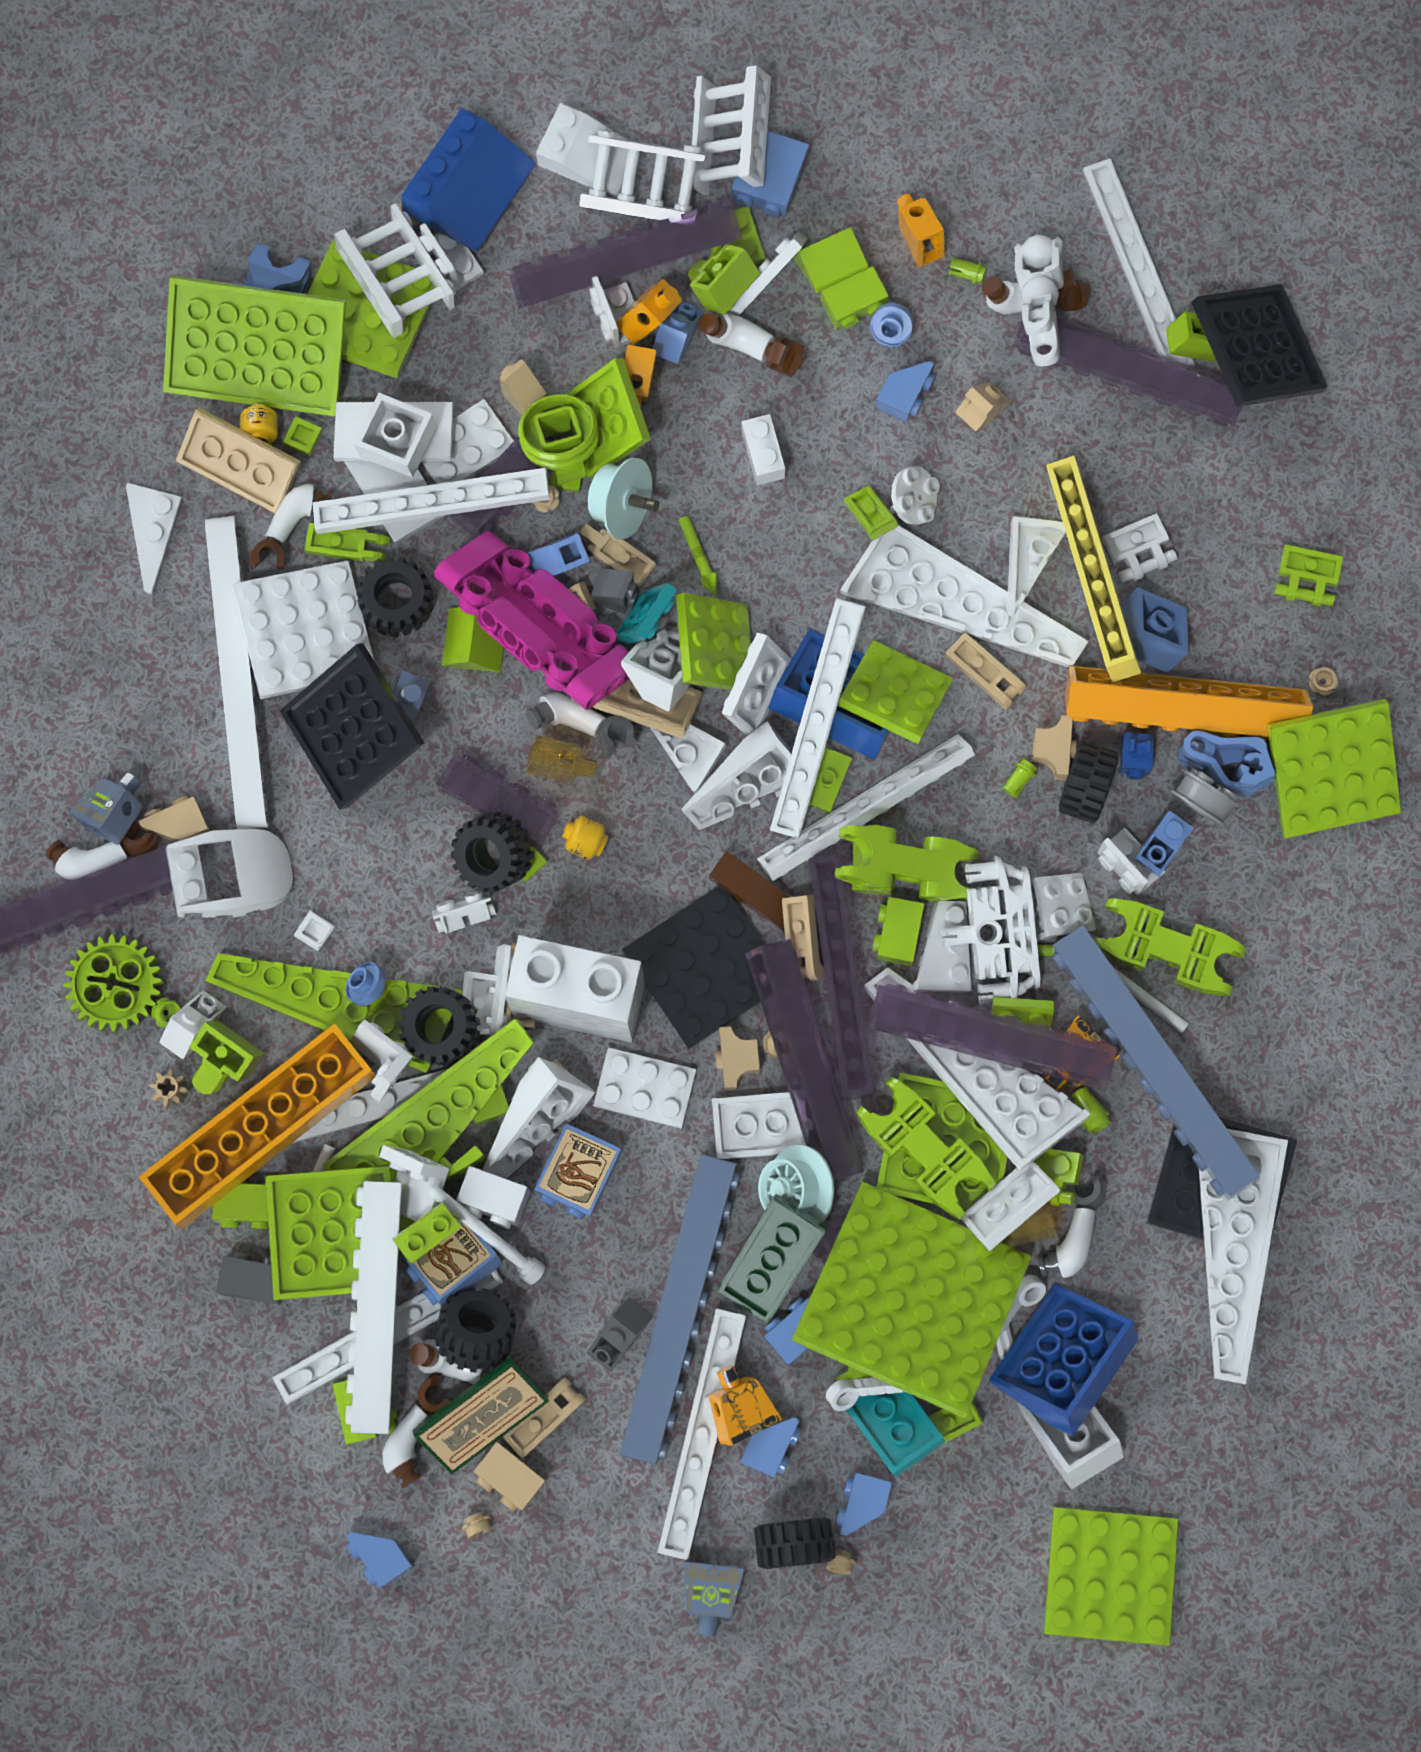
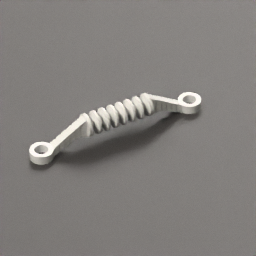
M1027 1275L1023 1277L999 1338L1021 1305L1032 1306L1044 1297L1046 1286L1038 1276ZM874 1377L857 1380L843 1379L829 1387L826 1399L834 1410L844 1411L852 1407L857 1402L859 1396L891 1394L894 1392L903 1393V1390Z

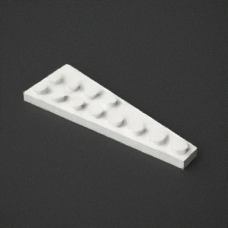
M899 525L897 528L871 542L840 590V593L845 596L960 633L966 632L969 636L1068 668L1069 665H1075L1089 642L1025 602L1021 604L1015 616L1007 615V591Z
M886 968L864 985V990L1019 1171L1089 1119L1090 1114L1086 1109L1082 1110L1068 1100V1096L1054 1090L1043 1082L1044 1079L1037 1074L1033 1075L1018 1064V1060L983 1035L979 1036L965 1026L966 1023L961 1019H956L944 1011L942 1006L936 1001L932 1002L919 992H911L913 985L890 968Z
M1227 1129L1260 1175L1259 1181L1228 1201L1224 1195L1219 1197L1209 1183L1213 1179L1207 1170L1203 1172L1199 1170L1214 1379L1245 1385L1288 1140Z

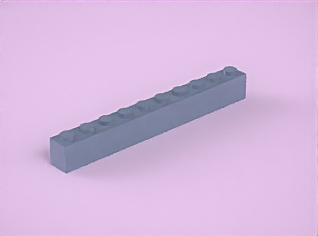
M1084 925L1053 944L1054 955L1051 956L1052 960L1060 971L1066 969L1072 979L1069 980V984L1078 996L1081 994L1085 996L1089 1002L1086 1008L1094 1020L1101 1019L1106 1026L1103 1032L1113 1046L1118 1043L1124 1052L1121 1058L1131 1071L1136 1069L1141 1079L1138 1082L1148 1096L1153 1093L1159 1102L1156 1108L1165 1121L1172 1120L1177 1128L1174 1133L1183 1146L1188 1144L1195 1154L1192 1156V1159L1201 1172L1207 1170L1213 1179L1209 1183L1219 1197L1224 1195L1229 1201L1259 1181L1260 1175Z
M700 1155L621 1447V1456L654 1465L657 1464L658 1459L664 1460L669 1442L663 1441L666 1429L672 1430L677 1413L671 1411L674 1398L680 1400L685 1382L679 1380L682 1368L687 1370L689 1368L693 1353L687 1350L690 1338H697L701 1321L695 1320L698 1308L704 1309L709 1292L703 1290L706 1278L712 1280L717 1263L711 1260L714 1248L718 1250L721 1248L725 1232L719 1231L722 1219H729L733 1203L727 1201L730 1189L736 1191L740 1178V1173L735 1172V1163Z

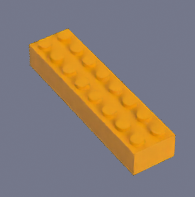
M1071 665L1068 668L1065 692L1066 715L1078 722H1088L1089 719L1101 720L1102 723L1108 725H1118L1119 722H1127L1137 728H1148L1149 725L1161 726L1162 729L1167 731H1179V728L1191 729V731L1199 730L1209 733V731L1221 732L1223 736L1232 738L1239 737V734L1251 735V737L1262 738L1264 741L1269 740L1268 724L1312 715L1313 710L1308 691L1305 689L1141 673L1112 682L1107 669Z
M334 1023L151 1166L139 1178L174 1224L182 1230L375 1078V1074Z

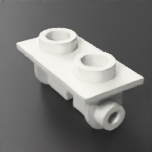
M475 891L465 896L466 900L454 903L453 900H448L437 904V909L432 911L433 919L440 918L439 921L435 922L438 933L445 932V934L465 928L462 917L468 915L471 925L490 920L491 916L496 915L493 903L486 904V902L491 901L489 892L483 894L482 892Z

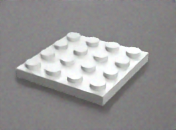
M348 561L232 584L260 699L304 690L356 644L364 643L373 658L363 615L357 602L358 597Z

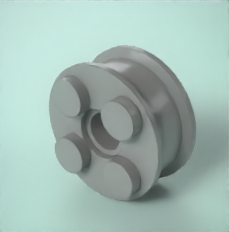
M1192 768L1189 772L1184 769L1185 778L1176 790L1171 789L1170 792L1199 814L1226 828L1227 825L1224 821L1234 807H1240L1236 803L1239 797L1218 784L1214 788L1212 786L1214 780L1201 771Z

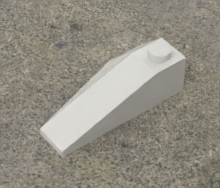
M678 626L668 632L665 629L658 632L657 637L649 642L644 640L639 642L621 662V666L642 699L668 712L681 699L690 686L688 683H683Z
M766 721L742 740L683 806V813L701 830L732 817L734 808L740 805L749 804L751 808L759 806L758 798L775 792L778 798L792 750L769 722Z
M538 1057L519 1082L483 1171L507 1179L533 1155L532 1149L544 1139L548 1142L555 1136L552 1131L565 1120L570 1123L576 1118L595 1092L558 1064Z

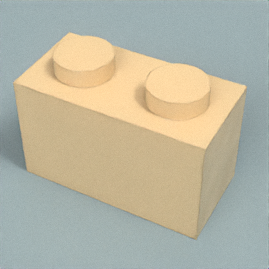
M498 1442L495 1443L473 1471L479 1476L475 1481L488 1492H491L493 1488L503 1495L500 1501L513 1512L517 1508L524 1511L547 1482Z

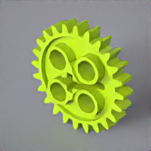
M113 934L110 935L108 943H105L101 937H98V946L96 947L87 942L88 952L84 953L81 950H77L81 959L79 961H69L75 967L74 971H65V974L72 978L71 982L63 984L66 989L72 990L65 998L68 1001H76L70 1009L73 1012L81 1010L78 1015L80 1021H84L89 1017L88 1026L90 1028L95 1027L99 1022V1030L101 1032H105L108 1025H110L114 1033L118 1032L119 1025H122L126 1031H130L129 1022L131 1021L140 1026L139 1016L144 1015L150 1018L151 1016L147 1008L157 1005L152 1000L153 997L162 996V993L155 989V986L164 984L162 979L155 978V975L161 973L162 969L160 967H152L157 958L154 955L146 958L149 949L145 946L138 950L140 943L136 939L128 945V938L124 935L119 943H117L116 937ZM108 959V970L103 973H97V963L100 960ZM132 965L138 966V975L133 979H126V969ZM88 977H97L106 981H113L116 977L120 983L139 986L140 989L139 991H132L120 986H113L111 990L105 983L88 981ZM95 988H100L102 990L101 998L97 1002H90L89 993ZM125 994L131 995L130 1005L127 1008L120 1009L118 1007L119 998Z

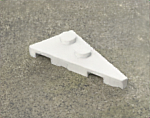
M800 231L791 240L786 237L775 249L778 252L777 256L772 261L766 259L758 267L760 275L736 301L733 308L727 314L739 316L803 247L807 238Z
M127 483L126 490L144 591L147 594L153 595L183 499L180 496Z
M1013 516L1010 530L1007 615L1015 616L1066 533L1063 522Z
M691 724L684 739L651 728L695 794L705 783L725 750L726 744Z

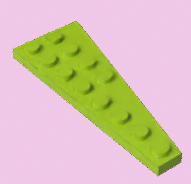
M217 953L205 980L209 984L322 1031L327 1030L335 1023L349 1042L360 1023L366 1020L369 1023L372 1022L380 1026L384 1031V1035L392 1041H398L403 1045L406 1043L400 1040L399 1033H402V1029L398 1027V1020H403V1015L400 1014L402 1008L406 1009L409 1004L406 1001L409 997L414 999L416 997L415 992L419 990L427 991V987L432 986L440 988L435 985L386 979L384 992L380 998L367 1006H358L346 996L345 988L351 973L254 960L252 958ZM455 988V989H451V990H454V991H456V992H458V993H460V994L462 995V992H463V991H461V990H459V989H456V988ZM438 1009L428 1017L425 1023V1034L431 1043L438 1044L443 1041L453 1018L449 1010ZM413 1056L407 1066L428 1074L432 1064Z
M515 1018L322 1164L323 1168L326 1171L390 1166V1161L379 1157L383 1145L411 1150L439 1163L533 1046L534 1040L519 1020ZM389 1167L390 1182H394L398 1170Z

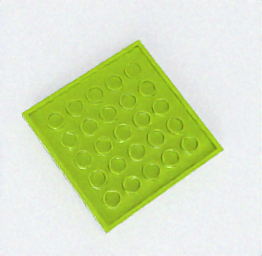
M862 1181L791 1341L965 1418L1032 1256L1001 1242L989 1251L969 1228Z

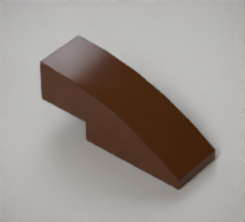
M726 851L710 873L709 880L784 931L782 898L790 897Z

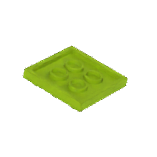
M614 358L565 394L585 401L593 409L597 418L599 428L598 444L594 452L584 461L588 478H593L598 470L606 464L615 465L651 439L623 358ZM570 420L571 430L573 436H575L576 433L572 421Z
M689 593L676 595L683 683L732 690L736 682V675L742 668L748 655V648L751 645L748 604Z
M873 640L841 695L838 706L919 744L946 695L953 678Z

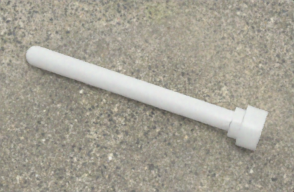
M433 1185L429 1188V1195L438 1203L443 1202L455 1217L516 1265L520 1278L529 1285L534 1284L541 1278L545 1271L544 1264L535 1257H524L439 1186Z

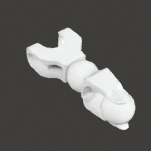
M1038 234L1027 238L1022 245L1016 244L1014 249L1016 254L1015 273L1023 301L1022 320L1026 334L1029 335L1033 362L1037 366H1049L1058 362L1060 358V342L1055 305L1059 297L1058 289H1061L1064 285L1063 262L1061 258L1063 243L1059 237L1052 240L1045 235ZM1026 267L1029 268V269H1031L1032 271H1039V272L1030 273L1029 270H1026ZM1050 345L1052 349L1048 354L1041 355L1039 354V347Z

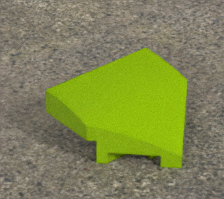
M475 1145L453 1165L445 1157L439 1162L449 1168L445 1181L449 1182L466 1176L469 1166L477 1169L487 1159Z

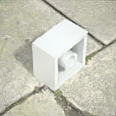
M378 393L354 446L360 457L413 478L436 431L437 424L433 414Z
M469 1166L456 1201L476 1218L481 1219L482 1214L491 1217L490 1221L492 1224L509 1230L511 1225L519 1226L531 1192L526 1186Z

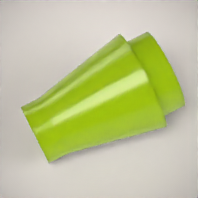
M1083 1087L1071 1095L1075 1105L1082 1110L1086 1109L1090 1114L1089 1119L1082 1123L1083 1129H1087L1089 1134H1095L1111 1123L1108 1118L1110 1114L1089 1092L1087 1087Z

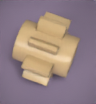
M169 1069L168 1075L165 1076L157 1072L156 1077L158 1080L156 1084H149V1087L156 1090L157 1093L152 1097L153 1101L157 1102L163 1098L165 1108H169L171 1101L181 1105L182 1102L179 1097L182 1093H189L186 1088L181 1086L186 1078L179 1076L175 1079V1073L172 1069ZM170 1081L175 1086V1090L169 1091L167 1096L162 1087L168 1086Z

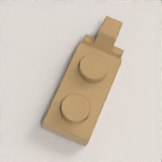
M585 524L579 532L580 538L590 544L587 551L601 563L613 570L634 572L635 583L638 584L637 589L641 588L657 567V564L625 540L613 538L603 528L600 532H597L588 524Z

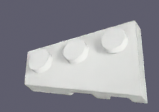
M937 901L934 903L925 936L927 941L924 953L920 956L918 964L920 969L917 981H914L911 992L960 993L971 991L969 944L944 947L942 939L952 938L954 935H941L942 927L968 926L966 902Z

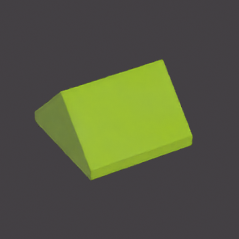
M851 227L810 245L793 256L796 264L816 293L869 268Z
M460 607L450 608L442 666L500 673L504 647L480 626L477 621V615L467 614Z

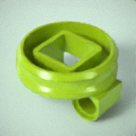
M556 394L535 401L524 411L519 420L518 435L525 456L534 464L553 470L556 481L560 485L587 477L583 462L594 452L598 444L599 428L593 409L585 401L571 395ZM570 420L572 421L576 433L575 436L550 443L545 442L544 438L571 431Z

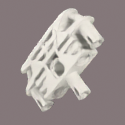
M994 856V862L965 864V872L978 871V874L966 875L967 883L995 880L996 886L966 889L970 925L942 927V936L954 935L952 938H943V946L972 943L975 978L983 980L985 977L990 979L996 978V976L1006 977V982L978 985V993L990 992L987 995H978L980 1004L992 1002L993 997L1018 998L1032 986L1038 989L1040 987V969L1028 868L1023 866L1021 870H1018L1014 866L1002 862V859L998 856ZM1007 877L1019 879V884L1009 886ZM998 890L1000 891V900H1001V910H1002V914H1001V912H1000V902H999V893H998ZM1000 919H1002V922H1003V931H1002V928H1001V926L999 925V923L996 922L995 920H1000ZM986 924L993 928V936L988 941H984L980 937V929ZM1002 932H1004L1005 942L999 943L1002 938ZM1004 948H1006V958H1007V968H1008V971L1006 970V960H1005V950H1004ZM1028 972L1029 978L1018 983V973Z

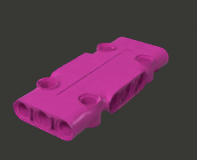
M488 530L444 559L436 568L433 576L459 598V607L464 612L477 615V621L480 626L524 666L533 671L540 670L543 672L546 684L553 690L564 691L583 709L589 710L630 679L621 666L622 660L629 651L622 645L615 644L617 635L613 628L605 624H598L595 613L548 571L537 569L533 572L529 569L530 557L526 552L519 549H510L491 530Z

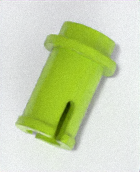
M954 256L948 275L973 281V285H976V283L982 284L987 267L982 266V262L975 264Z
M1025 759L1015 764L1017 768L1005 785L1002 786V790H1006V793L1015 799H1018L1029 780L1036 777L1035 772L1037 768Z

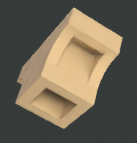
M991 382L971 387L955 413L977 432L985 429L1011 401Z
M1062 715L1056 726L1049 729L1036 728L1033 737L1031 763L1048 766L1052 770L1055 780L1067 779L1070 758H1074L1076 753V741L1071 740L1073 720L1071 717Z
M731 1026L719 1027L721 1051H715L717 1069H723L725 1091L737 1090V1084L743 1076L760 1073L757 1039L742 1040L733 1033Z

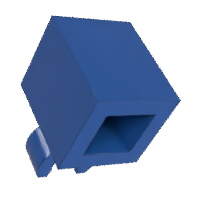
M1124 732L1121 738L1119 773H1125L1126 778L1136 780L1144 779V775H1150L1153 766L1154 734Z

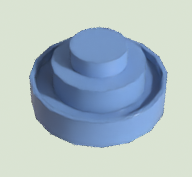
M885 303L879 306L873 313L870 322V330L874 339L880 344L889 347L905 343L911 336L914 326L913 317L909 310L897 303Z
M366 962L358 966L347 980L345 988L347 998L358 1006H367L380 998L386 983V973L383 968L373 962Z

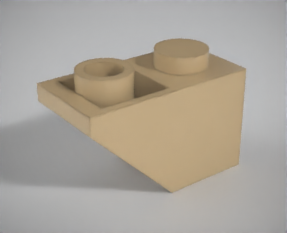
M522 359L516 364L510 363L501 372L499 379L503 396L521 416L532 403L547 396L543 387Z
M188 796L178 798L172 802L171 807L162 811L160 808L151 810L144 815V819L139 820V824L145 832H152L158 837L172 842H178L210 831L199 803L194 796L191 798Z

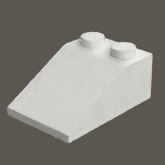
M560 103L536 152L538 166L593 188L599 143L589 142L590 136L593 134L598 135V130L614 131L589 115ZM616 133L615 138L627 140L626 138ZM611 145L604 190L607 191V195L617 198L623 184L628 148Z
M1017 1403L1049 1458L1071 1490L1124 1457L1120 1440L1095 1406L1073 1437L1047 1424L1020 1403Z

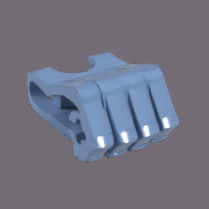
M258 243L249 257V272L244 284L233 283L303 294L311 274V261L303 257H297L293 264L276 268L270 262L271 254L269 250L271 246Z
M1198 730L1190 732L1183 740V745L1178 749V762L1183 767L1189 770L1195 768L1214 780L1213 786L1218 784L1237 796L1248 798L1254 793L1269 787L1275 781V769H1273L1267 744L1259 737L1221 738ZM1239 763L1233 776L1234 782H1232L1224 774L1221 767Z

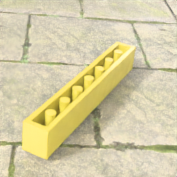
M1075 456L1046 465L1110 678L1112 682H1116L1141 674L1089 497Z

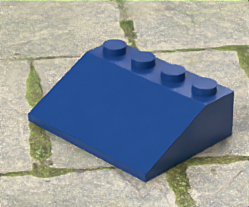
M461 108L402 193V212H406L410 217L423 224L425 223L428 227L477 253L527 180L536 162L486 120Z
M812 629L808 630L778 681L768 709L799 724L801 723L825 635ZM853 650L841 695L865 654ZM837 706L828 738L876 760L890 731Z
M1054 1284L989 1380L993 1385L1047 1424L1074 1437L1139 1340L1134 1321L1058 1284Z

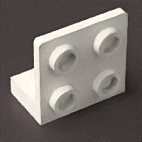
M425 223L420 225L422 235L419 237L420 242L444 279H450L456 291L484 274L482 268L467 247L441 233L433 236Z
M593 277V288L589 289L592 298L590 301L595 315H599L602 324L600 325L606 342L611 340L614 348L631 343L616 325V321L634 302L627 282L603 290L598 277Z
M1123 828L1111 840L1106 838L1102 842L1097 852L1100 855L1098 860L1107 871L1114 870L1121 878L1118 882L1127 893L1131 894L1134 892L1139 896L1160 878L1165 871L1158 877L1134 859L1142 846L1126 828Z
M1082 873L1035 877L1030 880L1037 944L1055 936L1068 935L1084 925L1088 932L1096 930Z
M363 1020L350 1043L381 1067L371 1082L375 1087L370 1094L380 1103L402 1075L413 1056L409 1054L408 1049L402 1043L392 1041L384 1035V1031L380 1026Z
M383 1145L379 1157L391 1162L389 1167L398 1170L394 1182L402 1183L400 1214L417 1221L438 1205V1202L429 1195V1188L436 1185L443 1190L449 1168L411 1150Z

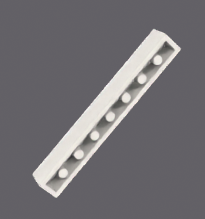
M364 1181L363 1187L357 1188V1206H362V1218H356L355 1237H361L360 1250L354 1249L353 1268H359V1281H353L352 1299H357L358 1301L357 1312H351L350 1331H356L355 1343L349 1344V1362H354V1375L348 1374L347 1393H353L352 1406H346L345 1425H351V1432L389 1434L399 1252V1248L392 1238L400 1232L402 1183Z

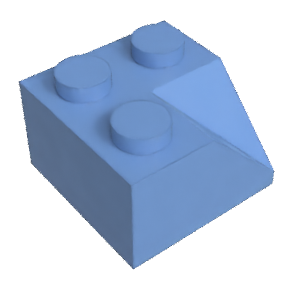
M1137 587L1121 603L1137 660L1168 673L1188 654L1187 608Z

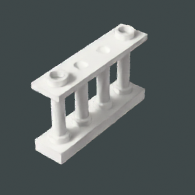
M757 65L746 67V79L742 83L716 87L703 76L697 77L696 89L694 91L695 110L692 146L701 147V153L708 155L706 161H696L692 188L703 195H709L711 180L739 176L752 187L764 186L771 76ZM745 94L744 106L741 110L715 114L716 99ZM743 121L740 137L713 141L714 126ZM741 149L738 164L711 169L712 153Z
M598 130V135L593 134L590 136L589 142L599 143L593 188H590L589 193L581 194L580 206L692 226L696 224L698 212L692 211L690 199L696 161L707 160L708 154L701 153V147L684 145V150L630 141L615 138V132ZM611 145L628 148L622 191L618 193L617 198L606 196L607 191L604 190ZM639 150L656 153L650 198L646 199V203L635 201V196H633ZM668 155L685 158L678 203H675L674 208L663 206L664 201L661 200Z
M396 203L391 205V222L357 239L355 237L350 238L345 229L334 234L337 251L393 338L403 334L402 321L405 320V316L441 298L450 310L454 308V295H456V290L450 279H444L413 231V224L409 215L406 212L402 213ZM398 231L406 244L372 261L369 259L364 260L360 254L362 253L361 249ZM411 254H414L421 265L387 283H379L375 277L377 271ZM428 276L435 289L401 306L398 304L393 305L389 299L391 297L390 294Z

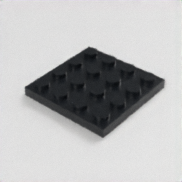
M1282 284L1198 296L1191 302L1237 407L1317 394L1328 388Z
M364 643L356 644L280 710V713L339 810L346 809L425 744Z
M719 886L622 949L628 959L641 961L646 987L688 1050L717 1032L719 1027L726 1026L789 984V981L731 895Z
M1219 1117L1227 1129L1288 1140L1272 1230L1273 1235L1297 1139ZM1173 1123L1146 1224L1204 1241L1199 1168L1192 1159V1156L1195 1154L1188 1144L1183 1146L1176 1137L1174 1131L1177 1128Z

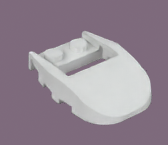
M261 829L213 830L168 844L166 847L178 917H184L185 913H202V917L221 915L245 916L248 912L259 909L263 911L277 906L288 897L291 891L293 872L288 850L284 843L269 831ZM231 841L241 897L208 902L198 845Z

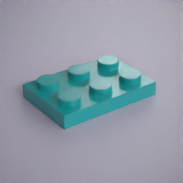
M665 583L643 590L634 607L631 608L617 630L616 642L626 645L646 640V638L651 639L659 628L658 619L662 613H668L675 603L673 596L677 589Z
M904 1391L903 1393L894 1392L891 1394L859 1396L857 1402L846 1410L895 1478L946 1442L912 1394Z

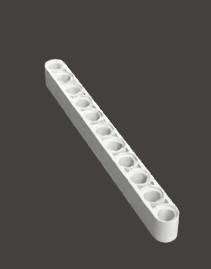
M235 516L205 519L237 829L269 828V822H266L265 812H267L266 793H263L262 783H264L263 764H260L259 754H261L260 736L257 735L256 725H258L257 707H254L253 701L255 696L254 678H251L250 673L252 664L232 590L233 583L243 582L242 565L239 564L238 555H241L239 537H237L235 527H238Z

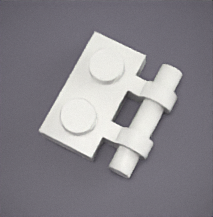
M1157 513L1104 535L1102 538L1114 565L1124 561L1128 565V569L1119 572L1122 583L1134 579V581L1144 577L1143 574L1155 569L1160 571L1167 568L1169 563L1177 560L1173 549L1163 553L1160 547L1168 543L1169 537ZM1150 551L1152 558L1139 563L1136 556Z

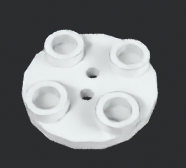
M909 466L901 469L895 476L892 484L891 498L893 505L890 508V512L897 513L900 519L911 525L931 522L934 518V511L937 506V493L940 489L937 478L931 477L922 467Z

